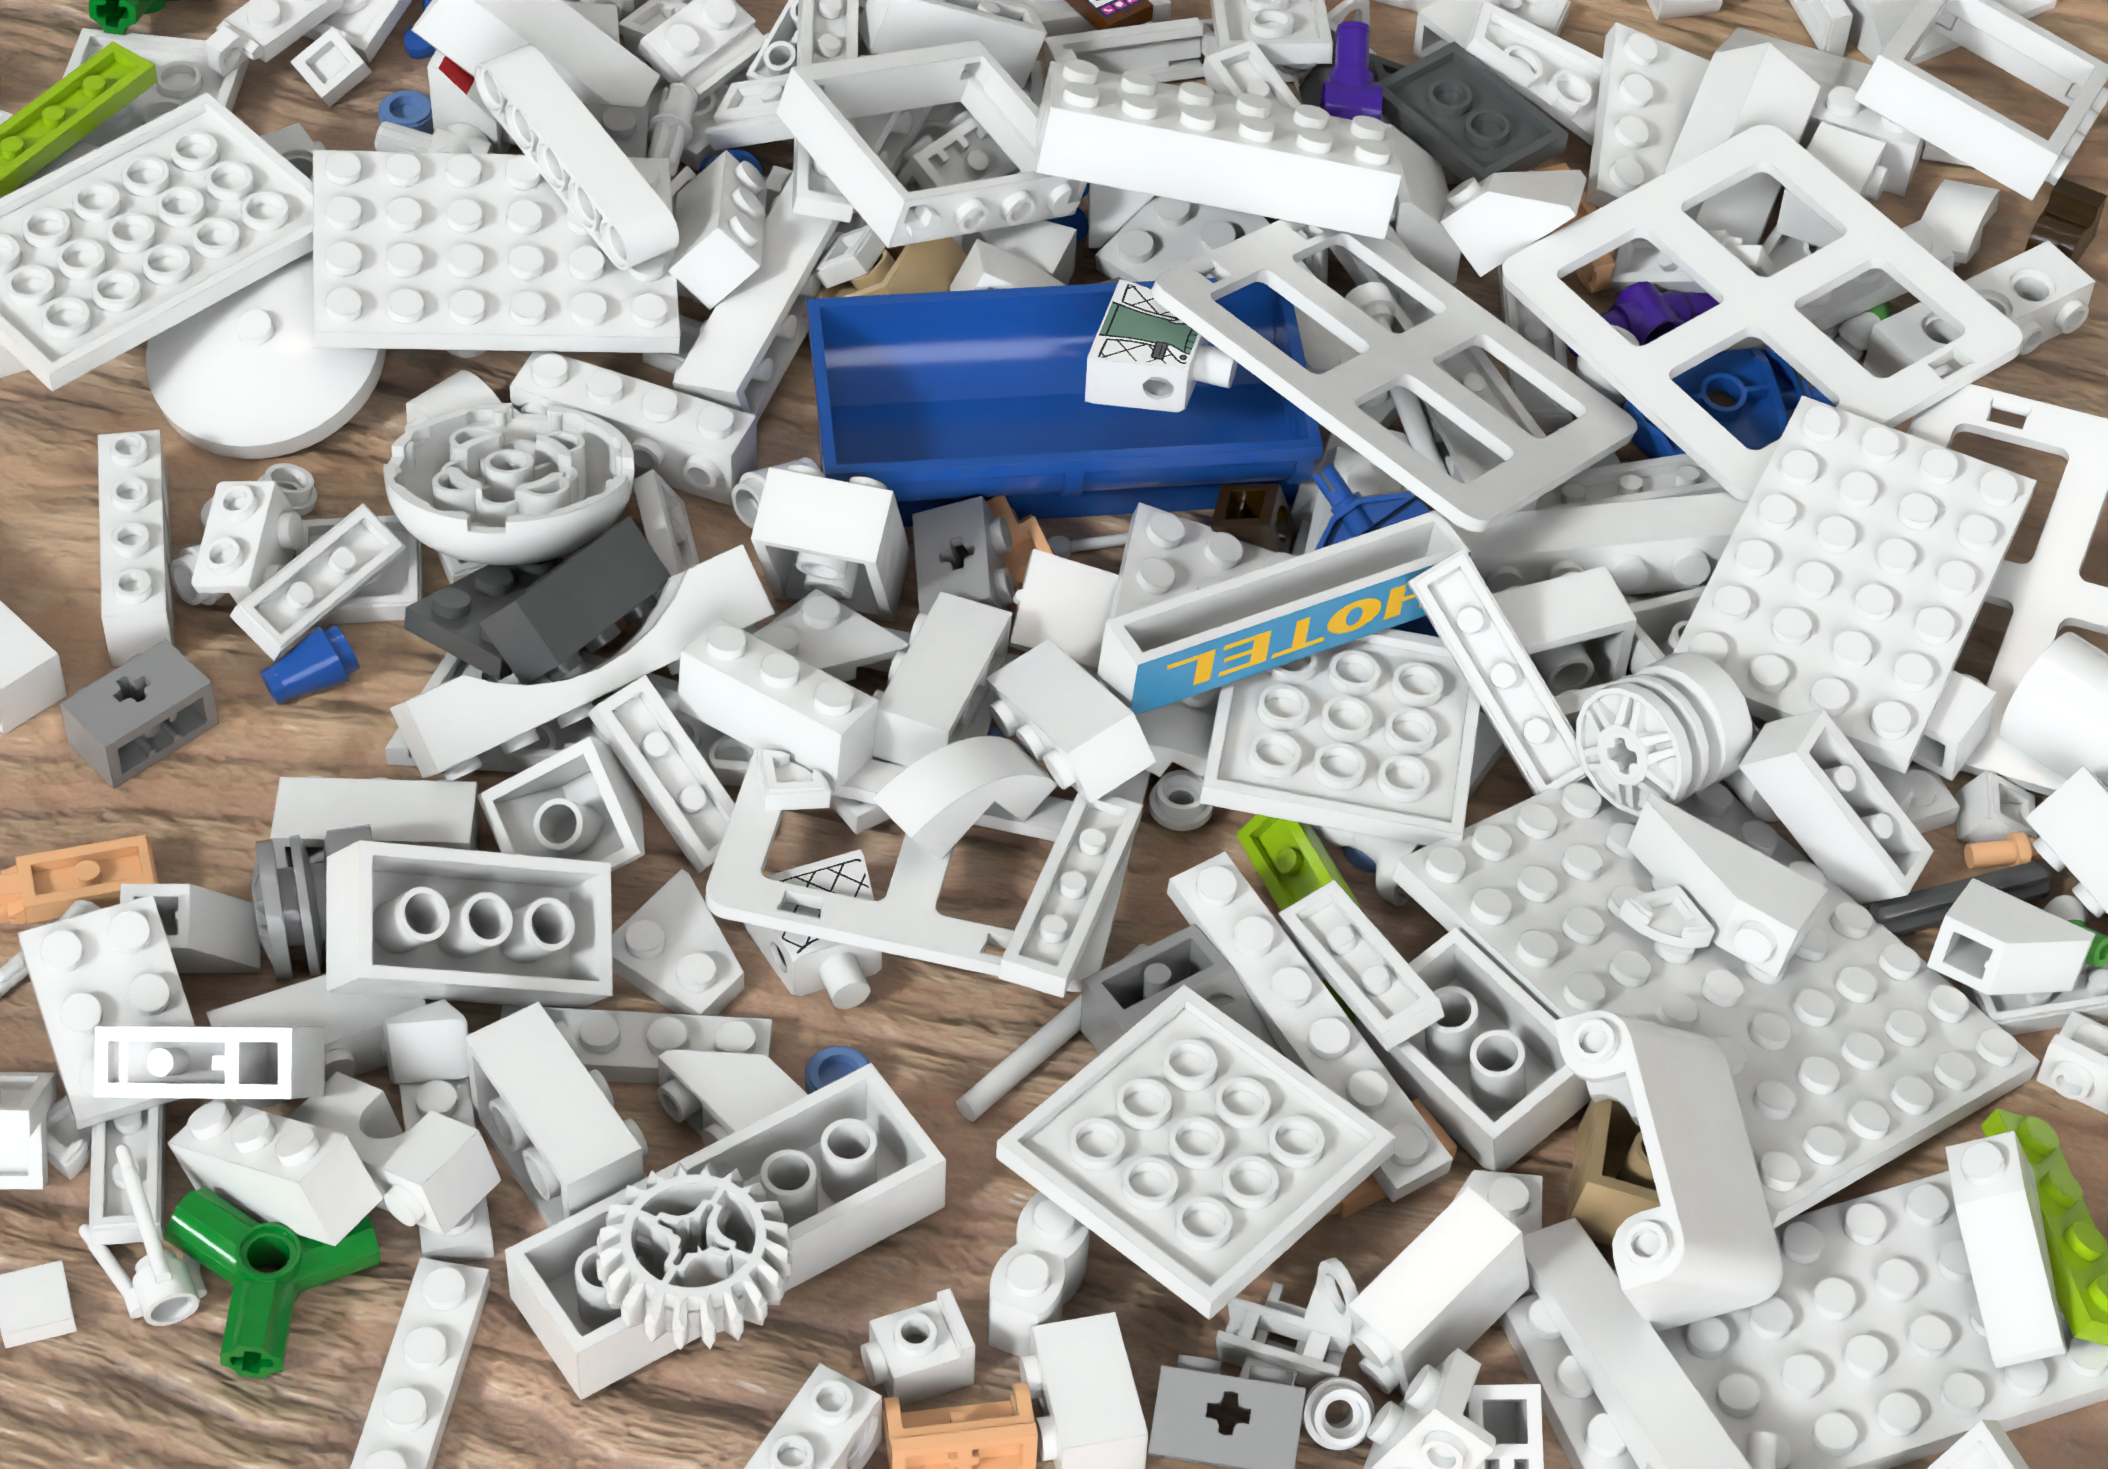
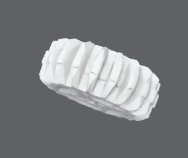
M708 1161L701 1174L688 1175V1171L679 1162L674 1171V1177L666 1180L651 1170L646 1180L647 1190L627 1184L626 1191L623 1194V1205H609V1211L606 1215V1227L600 1228V1234L597 1236L599 1259L596 1260L597 1276L602 1281V1286H604L605 1299L610 1304L611 1309H621L622 1320L626 1323L627 1328L630 1329L645 1323V1334L649 1337L651 1343L666 1332L672 1333L674 1343L681 1350L688 1341L689 1336H701L702 1341L711 1349L716 1341V1333L721 1331L727 1332L739 1341L741 1334L744 1332V1320L763 1326L764 1319L768 1315L767 1305H780L784 1295V1282L789 1281V1276L792 1274V1255L789 1254V1251L792 1250V1234L788 1229V1224L783 1223V1211L779 1207V1202L767 1201L766 1191L763 1190L761 1182L743 1187V1177L740 1176L737 1168L724 1178L716 1177L715 1169H713ZM726 1230L738 1236L752 1253L749 1254L737 1249V1242L724 1236ZM639 1256L652 1260L653 1268L665 1274L662 1281L645 1270L638 1261Z

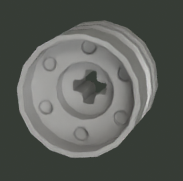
M370 824L327 830L324 841V861L310 863L300 835L289 836L293 866L277 868L273 839L256 841L257 854L251 887L260 945L263 946L274 968L276 981L293 978L290 948L306 947L310 975L321 973L323 943L326 942L327 856L359 840L373 841Z

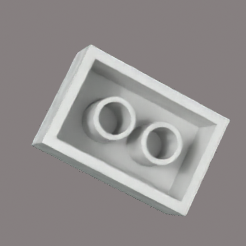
M790 465L788 470L769 467L751 540L774 599L797 603L817 588L862 616L894 622L911 555L894 492L887 490L886 485L867 477H851L849 482L825 478L824 473L804 465Z
M1454 927L1409 963L1412 969L1440 999L1445 1017L1389 1051L1384 1049L1355 1015L1356 1028L1406 1094L1413 1100L1419 1098L1440 1126L1485 1170L1504 1172L1588 1104L1592 1098L1589 1095L1586 1080L1580 1079L1575 1075L1563 1059L1553 1024L1555 1019L1462 932Z
M539 1001L464 1037L474 1118L548 1227L627 1188V1184L633 1185L647 1177L643 1169V1158L649 1155V1150L640 1128L631 1118L624 1121L621 1119L613 1107V1096L602 1074L597 1069L590 1072L587 1071L579 1059V1048L569 1027L563 1021L554 1024Z

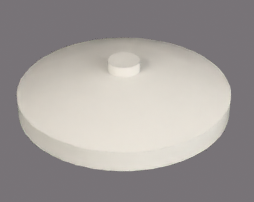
M312 250L148 339L146 373L151 392L164 417L190 443L203 450L230 458L264 459L308 448L324 440L344 426L362 408L375 389L385 362L386 349L313 348Z

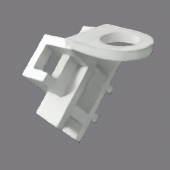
M1334 1257L1321 1261L1318 1267L1316 1284L1307 1309L1282 1302L1284 1285L1276 1282L1272 1284L1265 1306L1237 1297L1228 1303L1229 1323L1226 1331L1218 1330L1215 1338L1217 1356L1220 1361L1242 1367L1240 1378L1249 1379L1250 1366L1292 1372V1386H1297L1298 1384L1308 1388H1312L1324 1379L1339 1376L1344 1354L1348 1346L1354 1344L1352 1336L1355 1334L1348 1305L1359 1294L1348 1270L1337 1258ZM1335 1280L1337 1281L1342 1290L1345 1299V1304L1338 1293ZM1271 1332L1298 1340L1296 1348L1269 1340Z

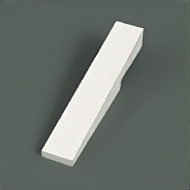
M1576 1217L1523 1235L1529 1280L1639 1469H1752L1650 1322H1645L1624 1295L1619 1278Z

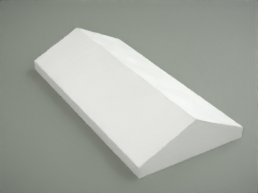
M432 0L411 29V31L473 77L477 64L524 45L532 44L540 50L582 103L644 107L660 77V74L563 0Z

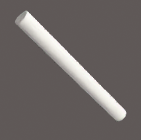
M1139 944V945H1138L1137 947H1135L1130 953H1128L1124 958H1126V957H1128V956H1130V955H1132V954H1134V953H1136V952H1138V951H1140V950H1142V949H1144V948H1146V947H1148V946L1145 945V944ZM1082 994L956 1101L957 1109L964 1118L974 1122L1081 1030Z

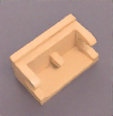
M1013 1383L1014 1395H1010V1400L902 1413L898 1396L883 1398L882 1425L889 1469H1036L1038 1431L1028 1383Z

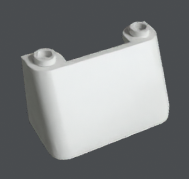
M1604 1010L1586 1011L1553 1021L1563 1059L1575 1075L1580 1079L1586 1080L1592 1100L1595 1103L1607 1099L1618 1101L1628 1110L1635 1124L1639 1125L1660 1207L1645 1210L1627 1218L1617 1229L1612 1242L1613 1259L1621 1290L1645 1322H1650L1655 1331L1659 1332L1758 1305L1770 1299L1779 1289L1783 1279V1260L1730 1066L1719 1045L1710 1037Z

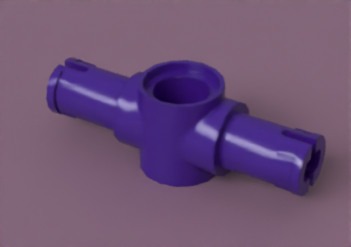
M1347 21L1337 26L1334 70L1330 72L1329 80L1324 79L1320 108L1327 111L1330 116L1353 120L1355 116H1369L1381 121L1382 84L1374 83V74L1369 70L1370 27L1363 22Z
M1644 281L1630 285L1623 290L1615 299L1608 312L1599 315L1610 325L1619 326L1632 333L1638 340L1639 345L1642 346L1720 303L1708 293H1680L1676 290L1660 293L1653 283ZM1567 345L1570 353L1578 357V354Z

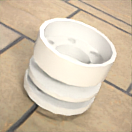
M1692 652L1675 653L1642 668L1635 675L1626 676L1615 684H1610L1598 690L1584 702L1576 721V746L1583 769L1598 793L1617 809L1639 817L1651 793L1672 805L1679 804L1695 792H1701L1740 769L1738 767L1752 746V720L1745 697L1725 670L1713 660Z

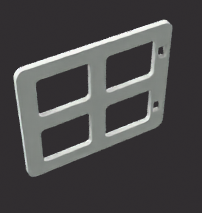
M1756 125L1511 255L1504 261L1502 266V283L1511 294L1734 498L1747 503L1780 439L1759 450L1746 448L1671 380L1674 377L1745 338L1756 337L1761 339L1834 403L1836 408L1893 428L2013 360L2019 355L2022 344V332L2015 323L1788 134L1772 125ZM1765 172L1774 177L1843 237L1769 277H1761L1756 275L1697 224L1685 211L1755 173ZM1636 238H1643L1652 243L1720 303L1642 346L1631 344L1560 280L1562 277ZM1876 268L1889 274L1960 334L1961 337L1890 377L1877 378L1797 309L1862 273ZM1952 359H1955L1963 366L1943 379L1935 371L1936 368Z
M1279 220L1159 274L1151 289L1153 298L1161 306L1452 523L1471 532L1487 530L1630 442L1637 430V423L1630 414L1386 237L1385 239H1378ZM1302 230L1311 239L1306 240L1297 231ZM1333 245L1342 246L1433 311L1436 316L1403 333H1393L1296 262ZM1208 272L1217 282L1212 283L1203 274ZM1251 283H1264L1355 349L1360 355L1323 374H1314L1216 303L1215 300ZM1471 346L1481 347L1578 417V419L1545 438L1534 437L1440 369L1437 364ZM1396 386L1405 387L1505 461L1468 483L1459 482L1359 409L1358 406Z
M1969 384L1913 416L1907 434L1949 448L1953 437L1959 432L1966 431L2060 455L2068 463L2032 560L2025 564L2003 560L1984 601L2009 609L2012 612V617L1986 686L1997 692L1990 730L1960 771L1980 775L1985 770H1988L2020 788L2050 796L2067 779L1999 736L2000 725L2008 703L2021 680L2042 652L2057 638L2059 631L2063 627L2076 626L2108 635V587L2086 582L2079 575L2108 496V419ZM1991 408L2027 417L2023 429L1989 421Z
M884 628L909 643L911 633ZM1007 653V659L1003 667L1020 657V655ZM885 660L859 666L888 673L890 671ZM1086 670L1096 679L1097 672ZM991 690L965 739L988 736L993 719L989 705L996 701ZM754 749L706 885L705 902L713 914L728 920L999 977L1003 956L985 953L987 945L1007 948L1014 931L943 916L936 910L955 845L942 859H939L905 834L887 895L879 901H870L764 877L762 873L784 810L764 811L756 770L757 750ZM870 759L837 792L831 790V795L877 804L872 798L895 776L906 769L907 766ZM1143 770L1107 794L1143 804L1151 772ZM1047 796L1024 822L994 801L973 825L1055 842L1074 801ZM1134 838L1067 991L1082 992V979L1102 970ZM784 902L821 909L820 918L784 911L782 907Z

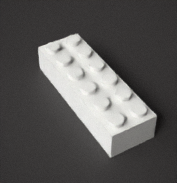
M1071 59L1065 61V63L1050 61L1036 123L1037 173L1385 239L1402 173L1394 129L1387 127L1384 122L1369 116H1355L1353 120L1330 116L1324 109L1313 105L1302 104L1296 106L1295 109L1273 105L1269 99L1257 94L1243 93L1238 97L1217 94L1210 87L1196 82H1184L1180 86L1157 82L1153 76L1140 71H1126L1123 75L1100 71L1096 65L1084 60Z
M872 1063L656 1172L665 1180L673 1178L674 1171L680 1162L688 1171V1175L701 1174V1171L709 1161L713 1169H715L716 1177L724 1178L737 1168L740 1176L743 1177V1187L761 1182L763 1190L766 1191L767 1201L779 1202V1207L783 1211V1223L788 1224V1229L792 1234V1250L789 1251V1254L792 1255V1274L789 1276V1281L784 1282V1292L945 1207V1157ZM648 1177L631 1186L647 1190L646 1180ZM626 1188L505 1249L510 1297L580 1400L678 1349V1346L673 1341L672 1333L666 1332L651 1343L649 1337L645 1334V1323L628 1329L626 1323L622 1320L621 1309L610 1308V1304L605 1299L602 1281L597 1276L596 1260L599 1259L597 1236L600 1234V1228L606 1227V1215L609 1211V1205H623V1194ZM726 1230L724 1236L736 1241L737 1249L749 1254L752 1253L738 1236ZM639 1256L638 1261L645 1270L662 1281L665 1274L653 1268L652 1260ZM689 1336L686 1344L701 1336Z

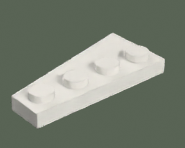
M1484 0L1474 13L1464 49L1509 86L1592 146L1603 59Z

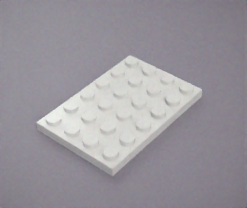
M206 92L0 198V344L52 392L312 251L313 181L211 94Z
M313 150V348L679 353L680 325L677 277H673L668 272V265L675 254V249L626 270L618 269L526 155ZM627 157L672 212L669 158Z
M1802 395L1672 654L1692 652L1713 660L1732 677L1745 697L1750 715L1768 722L1824 708L1862 758L1906 774L2029 505L2037 480Z

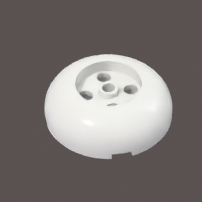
M513 403L473 406L428 419L405 432L392 444V457L388 464H384L383 468L385 489L389 503L399 521L414 537L428 547L447 556L488 565L532 564L556 559L579 550L613 526L623 513L632 493L635 474L632 446L626 436L610 423L589 413L556 405L548 406L547 415L514 414ZM507 423L522 424L534 429L538 433L536 434V443L523 439L505 441L504 432L496 433L494 430L483 426L496 424L502 428Z

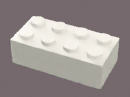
M359 840L327 856L326 992L430 1000L444 999L446 1001L530 1006L539 1001L542 1007L580 1009L613 996L611 863Z

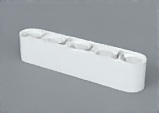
M527 44L475 66L474 78L476 87L486 107L618 269L626 270L678 247L679 231L668 206L537 47Z

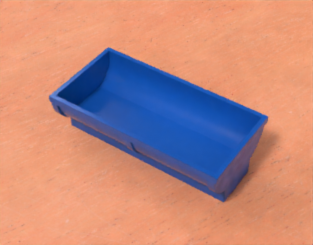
M1207 278L1212 283L1217 282L1214 278ZM1155 281L1133 283L1152 289ZM1261 282L1251 283L1215 300L1216 303L1307 369L1295 309L1291 302ZM1118 283L807 299V317L818 412V445L821 472L828 479L849 482L851 477H867L886 485L887 490L894 492L903 527L913 526L912 514L983 496L985 501L996 496H1006L1010 507L1014 509L1019 520L1030 514L1035 516L1036 519L1133 514L1139 502L1166 512L1215 509L1221 485L1280 484L1287 504L1293 505L1298 492V485L1307 484L1311 481L1315 461L1322 460L1323 443L1319 424L1316 420L1239 363H1237L1234 380L1230 389L1197 381L1186 409L1178 413L1085 402L1087 357ZM1208 341V346L1216 347L1214 344Z

